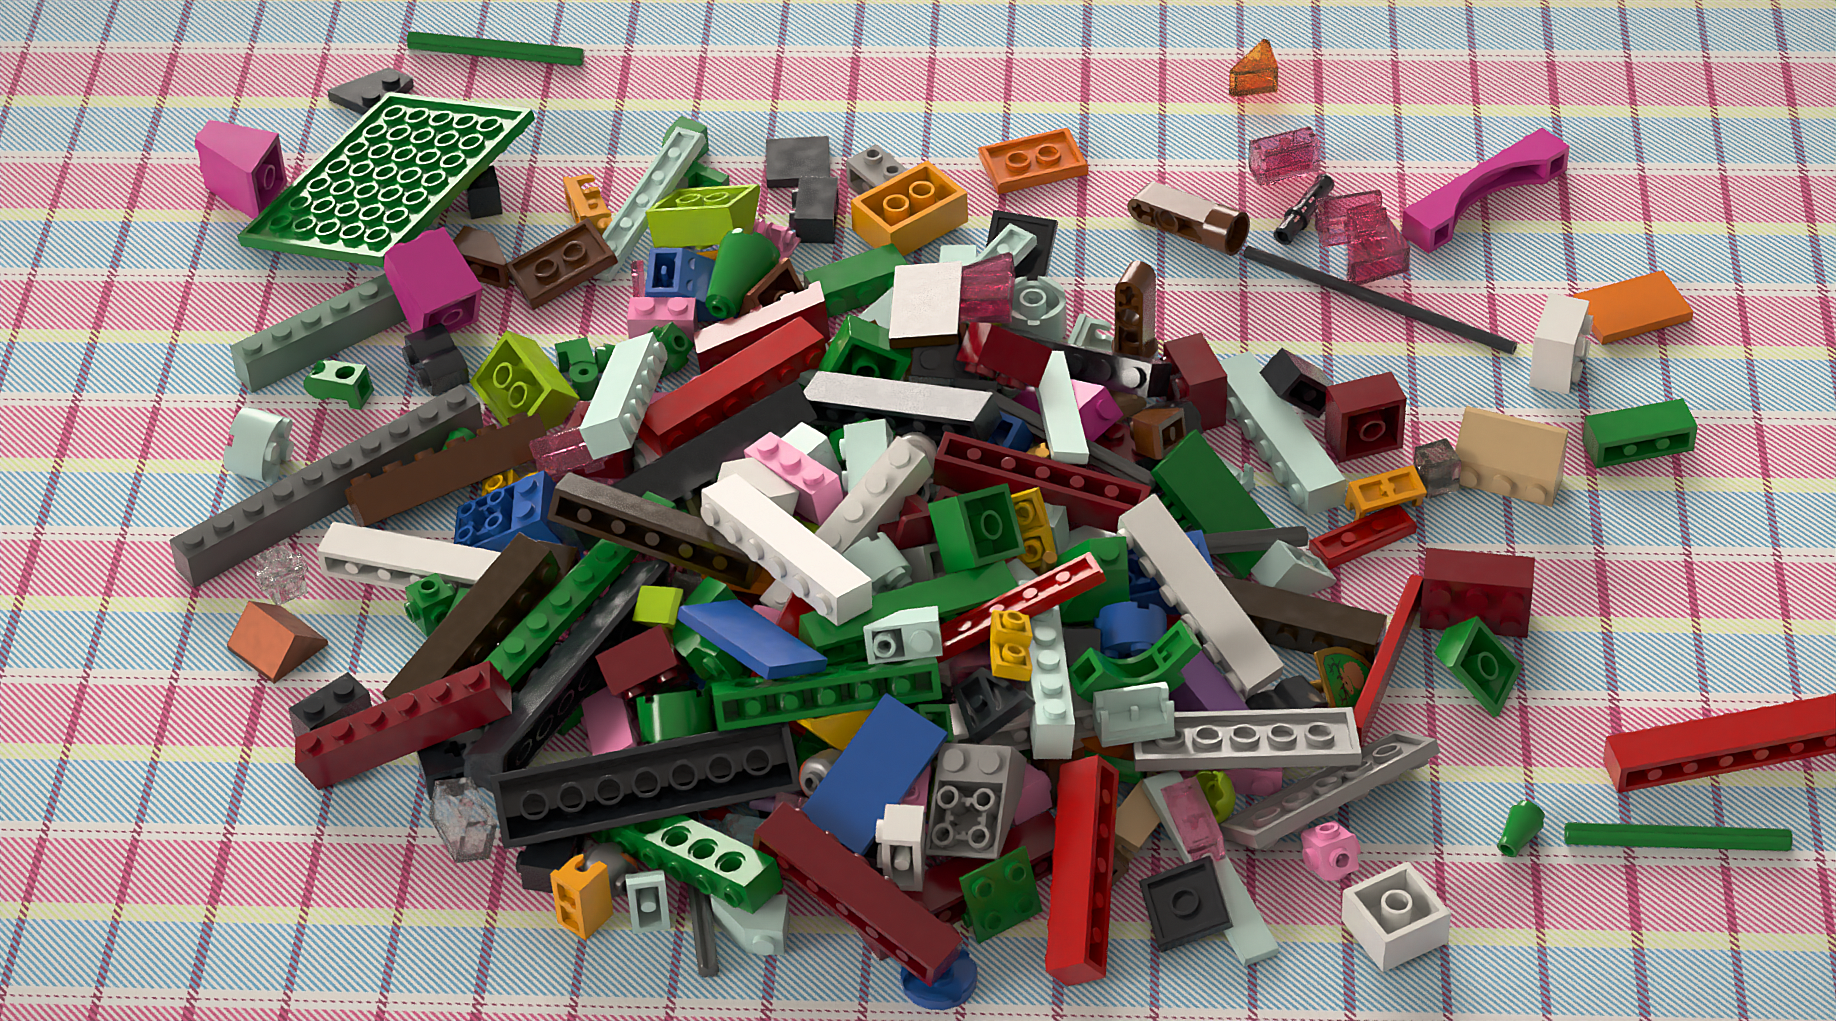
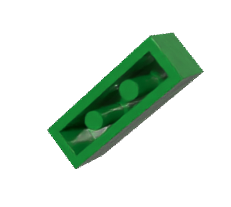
M891 243L803 272L804 290L809 289V284L820 281L827 318L876 302L894 286L895 266L908 265V263L895 245Z
M1683 398L1585 416L1582 442L1595 468L1598 469L1694 451L1698 425Z

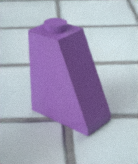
M1202 650L1181 670L1186 680L1169 693L1168 701L1174 702L1175 712L1250 710Z

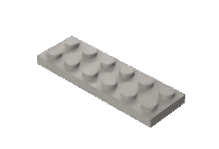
M1353 708L1175 712V737L1132 743L1135 771L1149 772L1163 770L1194 771L1201 769L1232 770L1238 768L1269 769L1276 767L1307 768L1313 766L1344 767L1361 765L1362 755Z
M1394 730L1361 748V765L1344 767L1326 766L1217 824L1220 837L1256 848L1257 850L1269 849L1278 843L1277 839L1287 834H1294L1305 830L1309 822L1337 813L1339 806L1349 801H1358L1367 797L1369 790L1379 785H1388L1399 779L1398 775L1409 769L1414 770L1424 767L1429 763L1428 759L1441 753L1437 740L1401 730Z

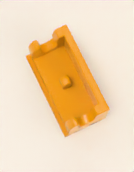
M583 174L571 178L569 176L562 177L565 202L575 224L589 218L602 236L612 222V214L605 205L599 187L581 189L583 184L594 182V176L592 174Z
M1414 465L1349 482L1344 504L1348 511L1355 509L1354 521L1365 517V514L1408 501H1412V507L1420 506L1427 491Z
M581 854L569 860L559 871L555 869L550 876L557 923L587 940L614 913L607 865L598 861L591 865L587 871L579 872L576 870L577 867L581 866L585 861L584 855Z

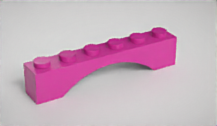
M1544 128L1526 135L1520 141L1501 150L1485 162L1479 163L1475 168L1456 177L1438 190L1432 191L1428 196L1416 203L1409 205L1403 210L1401 235L1430 254L1452 240L1459 218L1478 200L1510 187L1545 184L1567 171L1570 146Z

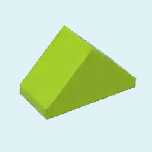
M641 585L632 621L650 628L660 624L672 629L675 628L679 606L684 604L683 589Z

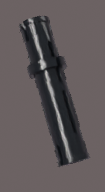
M1319 174L1296 205L1291 206L1285 212L1284 220L1273 233L1278 243L1282 245L1291 244L1298 232L1304 230L1309 225L1310 217L1335 186L1330 176ZM1314 197V200L1310 203L1309 200ZM1299 216L1300 218L1295 222L1294 219Z

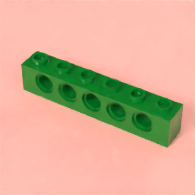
M936 657L868 664V661L827 666L825 671L769 680L758 676L711 683L718 731L874 709L885 693L902 704L942 699Z
M684 815L590 833L597 842L616 843L631 856L645 862L649 867L663 870L672 875L677 881H684L693 885L704 894H713L717 898L724 900L731 907H738L752 915L784 887L775 858Z

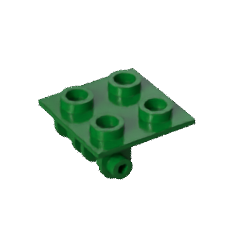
M1022 846L1000 857L998 860L996 859L959 878L967 905L966 913L961 915V919L967 928L973 926L978 944L1043 911L1026 846Z

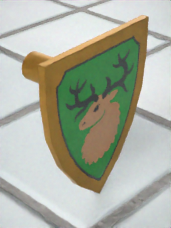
M1343 647L1326 648L1313 653L1321 679L1310 681L1309 683L1320 694L1325 693L1329 708H1353L1354 712L1372 665L1360 654Z

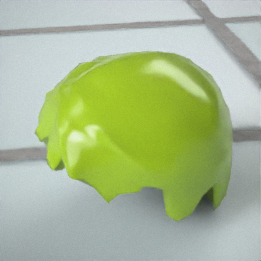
M1204 769L1185 780L1188 789L1210 827L1225 821L1233 813L1236 794L1230 777L1224 771Z

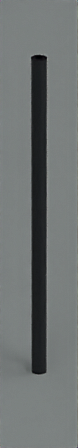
M1248 245L1244 251V258L1505 353L1513 355L1517 349V342L1255 247Z

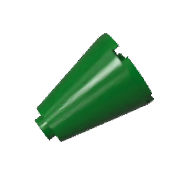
M737 228L728 231L722 238L705 299L707 308L715 317L728 319L735 316L741 309L745 295L779 263V258L781 257L779 250L772 241L762 234L754 231L750 235L742 233L744 229Z

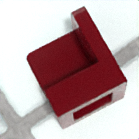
M918 494L906 496L900 519L878 525L877 533H885L898 550L930 543L934 527L928 503Z

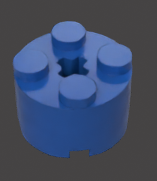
M1121 602L1099 610V617L1096 618L1094 616L1093 626L1101 629L1100 653L1112 659H1128L1144 653L1167 633V616L1165 611L1153 604H1149V610L1138 608V602Z

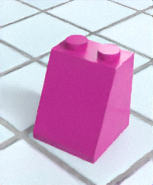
M210 119L203 129L197 133L195 148L198 150L200 172L203 174L205 188L254 220L278 197L287 183L279 133Z
M444 227L435 231H425L416 239L405 244H395L385 252L384 271L413 333L442 323L449 334L478 321L483 287Z
M1071 379L1085 438L1093 442L1124 414L1105 386ZM1027 386L1025 391L1019 392L1011 399L1041 415L1034 387ZM1033 434L1035 437L1034 441L1039 444L1045 442V440Z

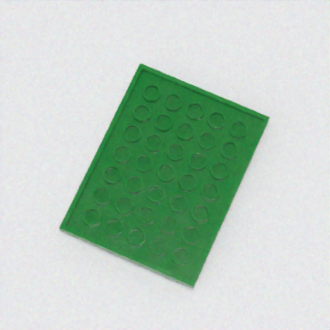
M388 92L237 235L238 240L243 247L384 267L385 252L395 244H405L414 240L425 228L429 227L444 209L448 208L482 172L488 169L489 165L500 154L507 150V147L518 136L525 132V129L535 120L533 111L530 108Z

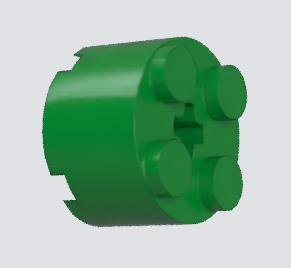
M710 689L701 690L702 697L696 696V690L650 696L651 703L645 704V696L637 697L641 742L648 741V744L672 740V738L714 732Z

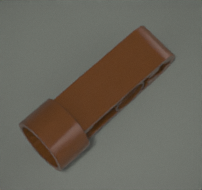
M1157 182L1147 183L1127 204L1130 215L1136 221L1199 243L1229 256L1237 254L1242 249L1249 234L1250 219L1247 213Z
M1131 262L1115 287L1114 338L1111 343V352L1158 360V341L1155 337L1156 273L1145 262Z

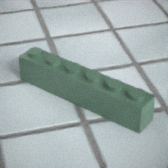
M386 273L231 345L230 350L236 376L251 393H254L315 364L319 360H323L407 320Z

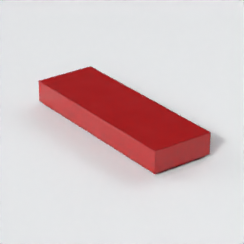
M1397 504L1309 540V550L1314 556L1320 558L1330 570L1415 534L1417 523Z

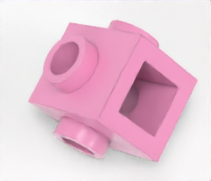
M1335 820L1300 832L1305 865L1323 880H1340L1346 877L1347 873L1360 869L1357 855L1360 854L1361 850L1356 835L1350 833Z

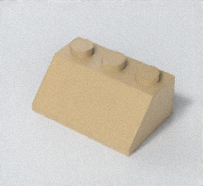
M1466 406L1453 456L1451 483L1552 507L1563 480L1568 429Z

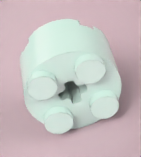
M1026 276L1014 279L1006 284L1001 291L1000 321L1002 326L1029 331L1056 341H1060L1066 335L1065 291L1058 282L1042 276H1037L1038 281H1027Z
M242 408L236 415L229 434L234 436L232 447L225 445V469L264 483L275 484L280 474L279 465L282 460L289 461L293 453L294 442L289 441L293 421L260 409Z
M883 532L876 533L880 539L871 541L869 537H865L841 554V556L872 579V596L913 584L910 578L912 567Z

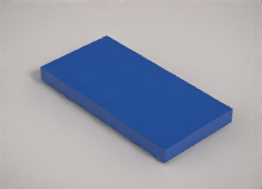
M738 599L679 606L677 617L679 621L766 680L818 673L826 670L828 660L826 657Z
M885 693L801 810L821 830L833 833L840 841V844L851 853H858L864 856L876 839L877 819L884 820L886 804L900 805L949 737L948 732Z

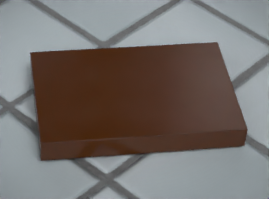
M589 218L508 262L507 268L508 275L531 308L535 310L619 262L609 245Z

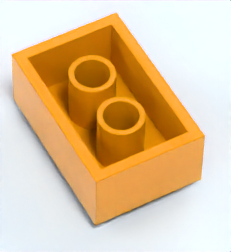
M927 160L852 199V230L874 249L893 243L900 254L905 256L968 222L967 192Z

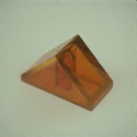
M1263 38L1230 69V96L1239 97L1277 92L1278 65L1269 40Z

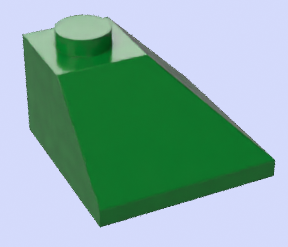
M1126 536L1089 538L1057 556L1055 568L1090 552L1106 578L1105 582L1059 604L1061 625L1093 623L1094 616L1096 618L1099 617V610L1115 603L1130 602Z
M1478 616L1446 628L1434 652L1435 655L1493 717L1499 716L1523 666Z

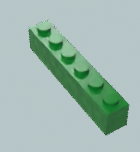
M1004 560L985 564L973 569L951 573L940 578L914 583L910 586L873 595L871 609L839 626H836L825 616H821L816 610L800 615L799 640L828 659L826 667L841 665L866 658L864 626L900 610L938 606L940 625L1019 586Z

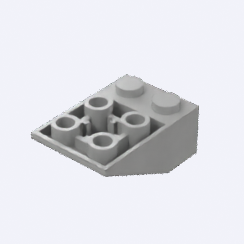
M944 743L939 750L925 854L998 860L1022 795L1026 757L1012 746Z

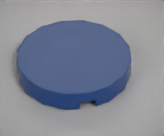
M961 947L960 956L931 988L902 965L900 973L904 994L914 1004L929 1010H946L958 1007L967 1001L976 989L978 977L976 963L970 958V953L963 947Z

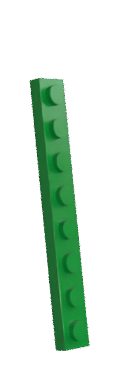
M649 491L642 497L677 510L675 503ZM601 539L483 662L490 660L512 688L640 552Z

